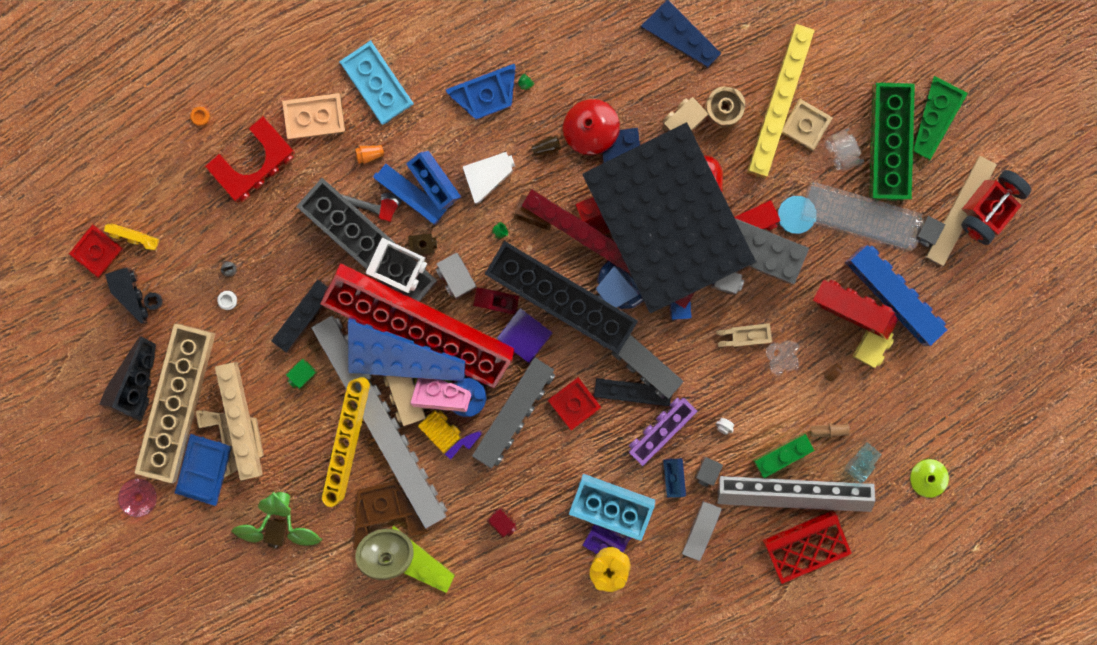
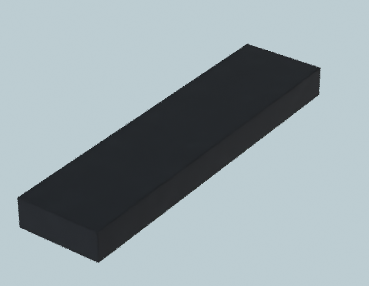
M596 378L594 397L669 406L671 397L669 399L667 397L662 399L654 392L656 388L653 385L647 386L640 383Z

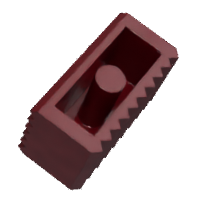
M499 506L487 519V522L502 538L506 535L510 537L517 530L516 520H513L511 514H508V511H505L503 506Z

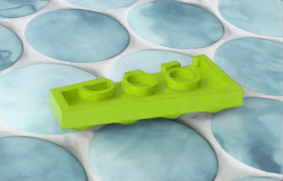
M393 525L392 529L400 531L396 526ZM410 539L413 545L414 556L411 565L404 573L447 593L455 574Z

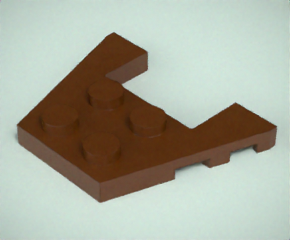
M396 480L358 489L354 550H357L359 543L369 534L367 526L402 517L406 518L410 536L427 532V528L424 527Z

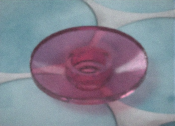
M132 479L121 487L118 494V502L126 514L132 517H142L154 509L157 502V493L150 482L144 479ZM137 494L142 495L141 501L136 499Z

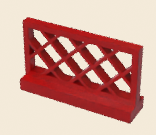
M833 510L763 539L781 584L852 554L838 516ZM836 525L838 530L835 538L826 535L828 528ZM813 534L821 535L817 545L808 542ZM824 537L833 540L829 550L820 547ZM797 541L803 543L799 553L791 550L793 543ZM836 542L843 544L846 549L841 553L833 552ZM806 545L816 548L812 558L803 554ZM782 549L786 552L783 559L779 560L774 557L773 551ZM819 549L828 553L825 560L819 561L815 559ZM789 552L798 555L794 565L785 562ZM801 557L810 560L808 567L804 569L798 567ZM783 566L792 567L790 575L783 577L781 574Z

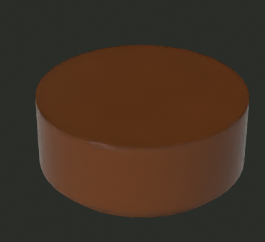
M835 363L827 370L824 377L829 382L835 380L842 372V367Z

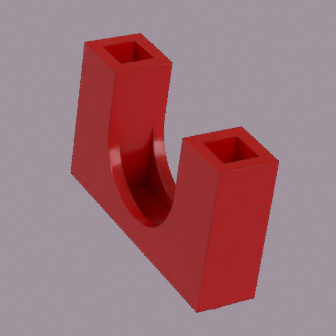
M264 116L249 128L265 149L266 158L260 170L249 175L240 174L221 154H218L205 165L236 202H244L248 199L250 192L254 188L257 190L265 184L264 180L268 176L273 177L277 174L279 167L283 163L286 165L294 159L293 155L296 153Z

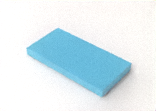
M371 40L339 61L382 126L414 105Z

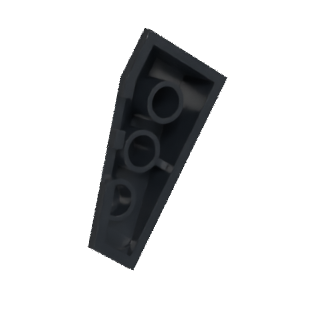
M139 336L107 385L99 403L100 406L134 420L142 421L149 404L147 394L148 387L151 386L152 381L150 379V371L154 365L155 343Z

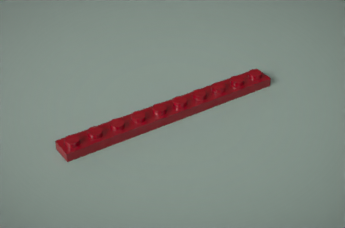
M534 189L530 190L521 206L631 274L613 239ZM695 292L675 303L686 308Z

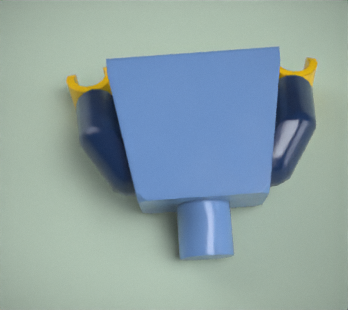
M609 260L601 267L597 279L599 285L596 288L600 294L599 298L621 310L635 308L644 302L633 278L628 272Z

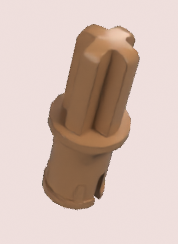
M829 423L828 425L811 426L810 433L812 437L829 436V438H832V436H849L850 429L849 424L832 425Z

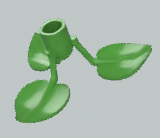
M273 492L270 496L259 502L258 508L267 514L260 528L256 529L252 525H240L231 530L237 537L245 541L259 542L264 537L260 532H262L270 516L275 514L287 516L288 531L290 532L287 534V538L290 541L299 545L309 546L317 544L323 539L309 529L292 528L291 508L288 507L291 497L284 492H277L276 494Z

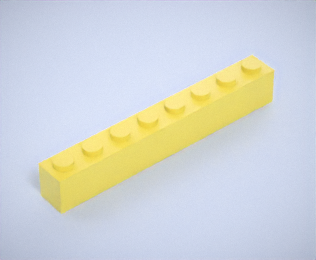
M796 24L792 30L747 170L749 174L762 178L768 176L813 37V29Z

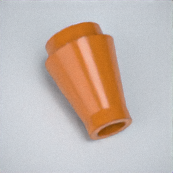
M382 145L359 146V148L355 149L358 164L363 163L364 165L384 156Z

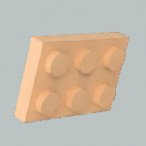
M340 93L282 101L288 140L345 132Z

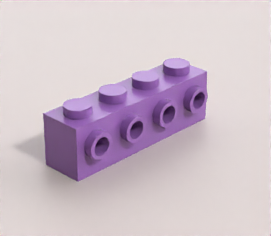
M677 397L669 405L671 409L667 413L663 411L656 418L658 422L653 427L649 425L642 432L644 436L640 440L636 438L629 445L631 449L628 452L642 466L697 412L684 397L681 399Z

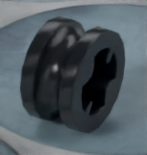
M148 293L144 298V304L148 309L156 310L162 306L163 299L158 293ZM156 296V301H158L157 305H150L149 303L151 301H149V298H154Z

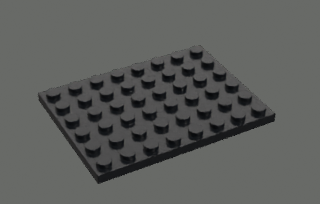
M687 122L582 174L650 314L756 263Z

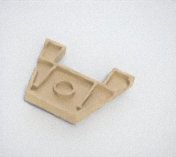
M202 410L196 411L199 428L219 425L222 443L232 446L226 414ZM250 417L258 455L261 458L264 454L257 418ZM233 446L224 478L238 470Z

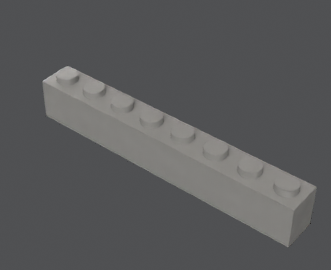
M720 476L718 483V504L871 512L875 503L874 484Z

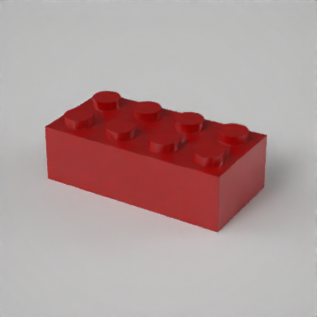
M831 279L829 282L822 281L813 299L819 308L886 340L890 337L898 321L892 308L883 304L880 307L875 303V300L867 296L861 298L858 292L850 288L844 290L839 283Z

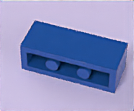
M429 151L418 153L406 163L438 210L449 208L461 198V195Z

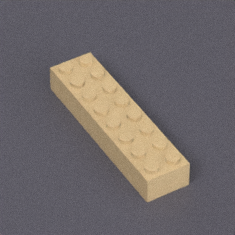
M174 324L135 474L169 483L177 482L215 333L181 324Z

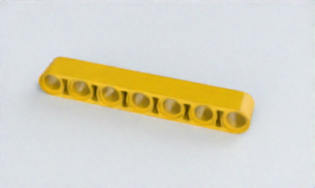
M364 377L351 380L347 385L322 494V501L328 507L339 504L345 497L370 389V383ZM356 382L361 385V391L356 389ZM352 401H354L357 404V409H354L352 407ZM348 419L353 423L352 428L347 424ZM343 438H346L348 440V446L344 444ZM339 456L343 457L344 464L339 461ZM335 474L340 477V482L336 481ZM331 493L336 495V500L331 498Z

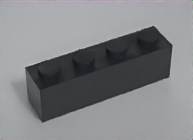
M317 279L271 340V342L286 353H290L324 308L320 303L328 287L325 283Z

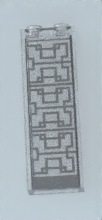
M813 181L808 185L799 220L906 252L916 248L918 244L916 236L924 222L922 219L923 214Z

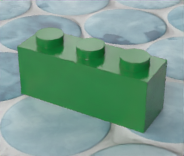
M801 433L752 461L761 477L766 478L815 450L807 435Z

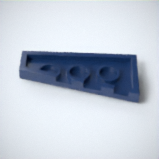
M666 0L640 26V28L645 31L647 30L660 40L662 39L706 68L721 55V52L669 0Z

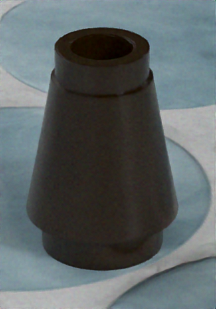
M550 135L532 145V150L535 156L554 154L561 150V145L557 135Z

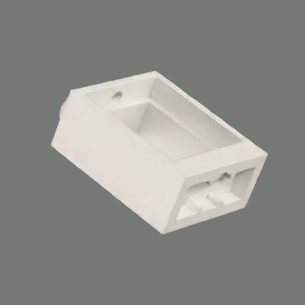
M382 238L366 274L410 293L411 290L415 291L419 281L416 278L419 272L423 273L427 263L424 262L426 258ZM388 247L418 260L407 286L377 273Z

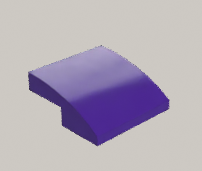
M520 308L497 339L513 347L515 353L530 363L552 335V332Z
M479 430L465 436L454 444L445 455L452 459L462 445L470 449L483 432Z
M594 524L582 546L596 554L601 549L607 547H615L623 553L631 537Z

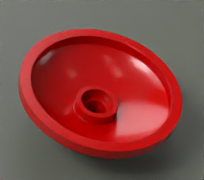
M597 99L584 100L574 105L568 111L563 122V134L566 142L574 151L582 155L592 156L607 151L616 142L620 132V121L615 110L608 103ZM588 121H592L590 126H586Z

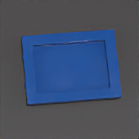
M190 434L175 493L217 506L232 446Z

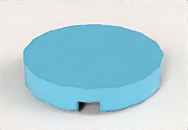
M803 196L787 198L778 209V215L781 220L779 222L780 226L785 231L793 234L808 231L816 220L814 205Z

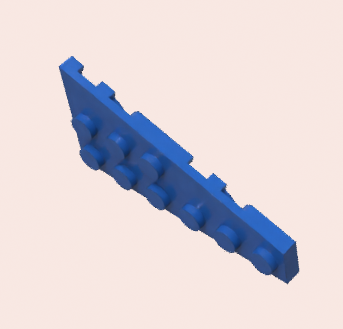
M349 318V373L464 381L465 360L446 353L435 352L430 347L416 345L414 341L387 331H378L373 329V326L368 324L365 326Z

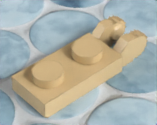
M770 323L716 331L719 336L732 333L733 340L728 342L720 341L718 347L732 345L736 347L772 342Z

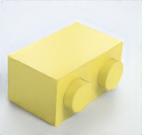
M866 330L852 357L872 368L880 366L885 357L883 356L884 351L893 344L894 339L892 337L894 334L891 333L888 340Z

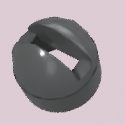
M228 261L222 264L221 272L226 277H232L236 274L237 267L233 262ZM231 266L233 267V270H227L224 272V268Z

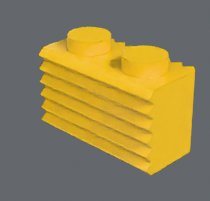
M434 410L418 427L445 454L462 438L459 435L461 431L454 424L450 426L446 421L448 417L441 410L439 412Z

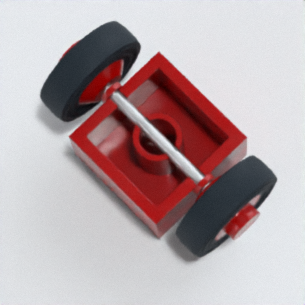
M1004 170L998 177V181L984 180L962 208L968 215L961 224L962 228L972 239L984 245H989L995 238V235L1000 234L1022 206L1013 196L1019 199H1026L1032 191L1030 185L1021 176L1009 170Z

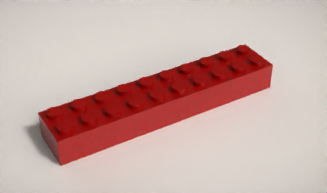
M341 263L320 303L341 315L356 320V322L366 326L368 324L378 331H387L414 341L416 345L427 346L435 352L446 353L465 360V375L494 389L512 361L513 347Z

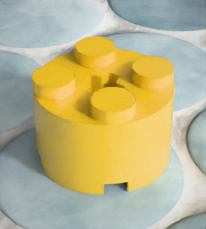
M615 547L601 549L595 555L590 568V578L595 588L606 592H613L623 588L627 582L631 567L628 556Z

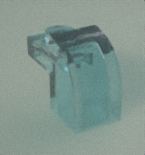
M866 442L854 458L850 459L845 467V471L857 482L863 483L875 469L874 464L882 454Z

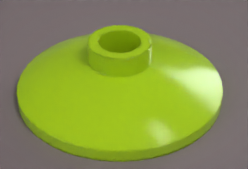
M926 459L918 462L913 467L910 474V482L913 489L919 495L931 498L944 492L949 482V475L942 463L933 459ZM930 475L934 477L933 482L928 481Z

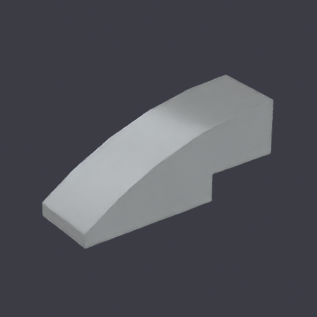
M702 501L684 546L683 555L701 560L722 508Z

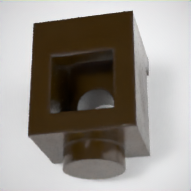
M432 234L408 236L410 251L418 255L435 253L434 249H437L436 237H432ZM426 241V247L421 248L419 243Z

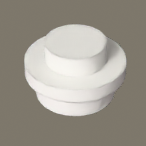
M224 291L218 296V305L224 310H231L237 304V297L231 291Z
M721 418L715 424L718 427L717 430L725 435L734 431V424L725 418Z

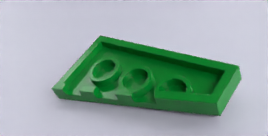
M936 76L933 77L914 153L931 161L966 99L967 92Z

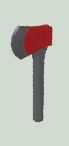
M394 193L381 194V205L341 194L352 205L374 212L379 216V219L391 222L395 211L402 202Z

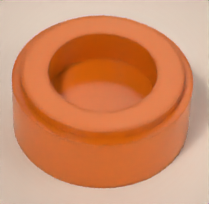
M198 106L191 111L190 119L197 126H205L210 121V113L206 108Z

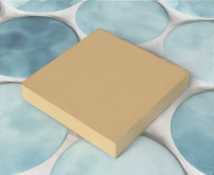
M799 99L783 126L782 134L814 151L833 117Z

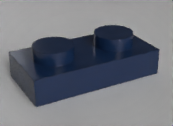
M683 458L663 459L667 498L686 497Z

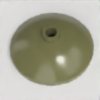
M380 529L362 539L357 547L355 558L359 570L365 576L375 580H389L398 577L409 568L413 560L414 550L410 539L404 533L394 529Z

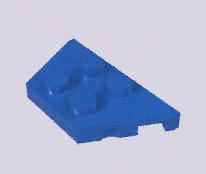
M515 64L448 88L446 92L475 120L512 107Z

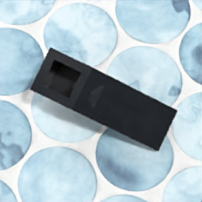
M127 267L105 274L110 293L141 324L148 323V312L141 302L143 295L136 285L138 281L136 272Z

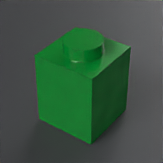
M301 359L286 374L289 378L287 381L293 388L298 387L301 389L318 372L305 359Z

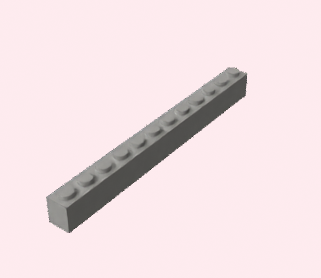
M330 316L311 327L346 389L348 383L358 377H364L369 381L370 389L363 419L424 527L428 528L447 516L445 512L448 511L443 501L439 503L436 497L438 495L437 490L433 484L430 486L426 480L429 477L425 469H420L417 462L419 459L414 451L410 452L408 448L410 443L405 435L401 436L398 430L400 425L395 418L392 419L388 412L391 410L386 401H381L379 388L376 384L372 385L370 381L372 376L370 374L349 373L348 334H343L341 330L343 325L339 318L335 319L334 316ZM356 382V389L361 391V385Z

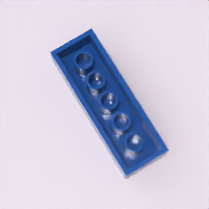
M868 245L860 247L845 261V264L884 305L893 309L892 311L895 312L897 319L922 346H931L947 331L945 328L946 323L939 316L935 317L931 313L933 311L926 302L922 303L918 299L919 294L913 288L909 289L905 285V279L900 274L896 275L891 270L893 268L887 260L883 261L878 256L880 253L872 245L870 247Z

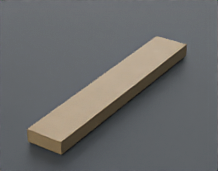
M978 156L944 221L946 225L936 244L930 247L926 255L927 259L944 266L963 230L961 224L968 216L962 208L984 180L990 179L997 164L982 156Z

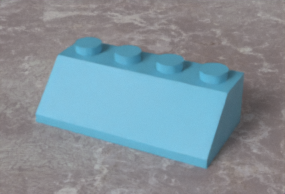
M583 474L569 515L642 541L655 507V499Z

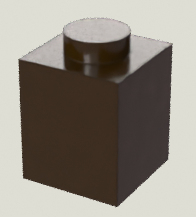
M274 518L268 519L263 540L264 543H268V547L279 548V546L285 544L288 531L287 521Z

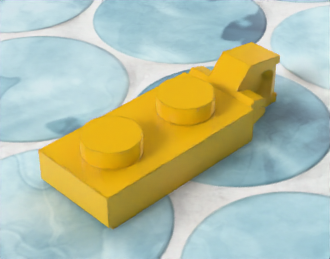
M112 223L105 225L104 231L108 232L110 237L116 239L124 237L128 239L127 242L138 245L140 242L144 245L145 249L157 250L158 238Z

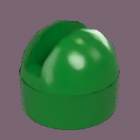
M525 73L518 80V85L522 90H528L535 85Z
M499 222L492 228V234H495L494 238L502 239L508 235V229L502 222Z

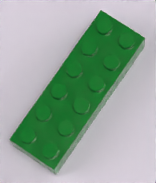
M876 82L872 86L869 200L909 201L912 199L915 84Z

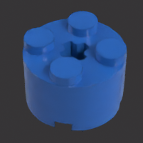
M465 378L464 381L453 383L468 390L472 398L467 412H453L463 417H470L476 415L484 408L487 395L484 386L479 381L473 378Z

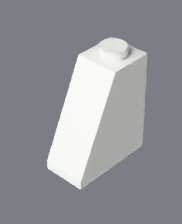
M507 152L463 166L475 204H479L513 172L512 167L515 164L512 155L508 156Z

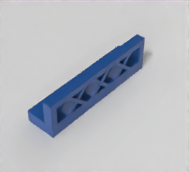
M387 164L382 167L379 173H375L373 176L375 180L434 225L438 223L447 211L446 209L438 210L427 194Z

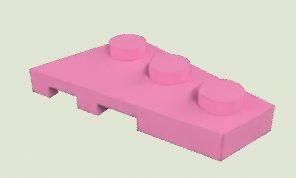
M418 378L411 405L420 408L467 412L471 393L466 389L443 380Z

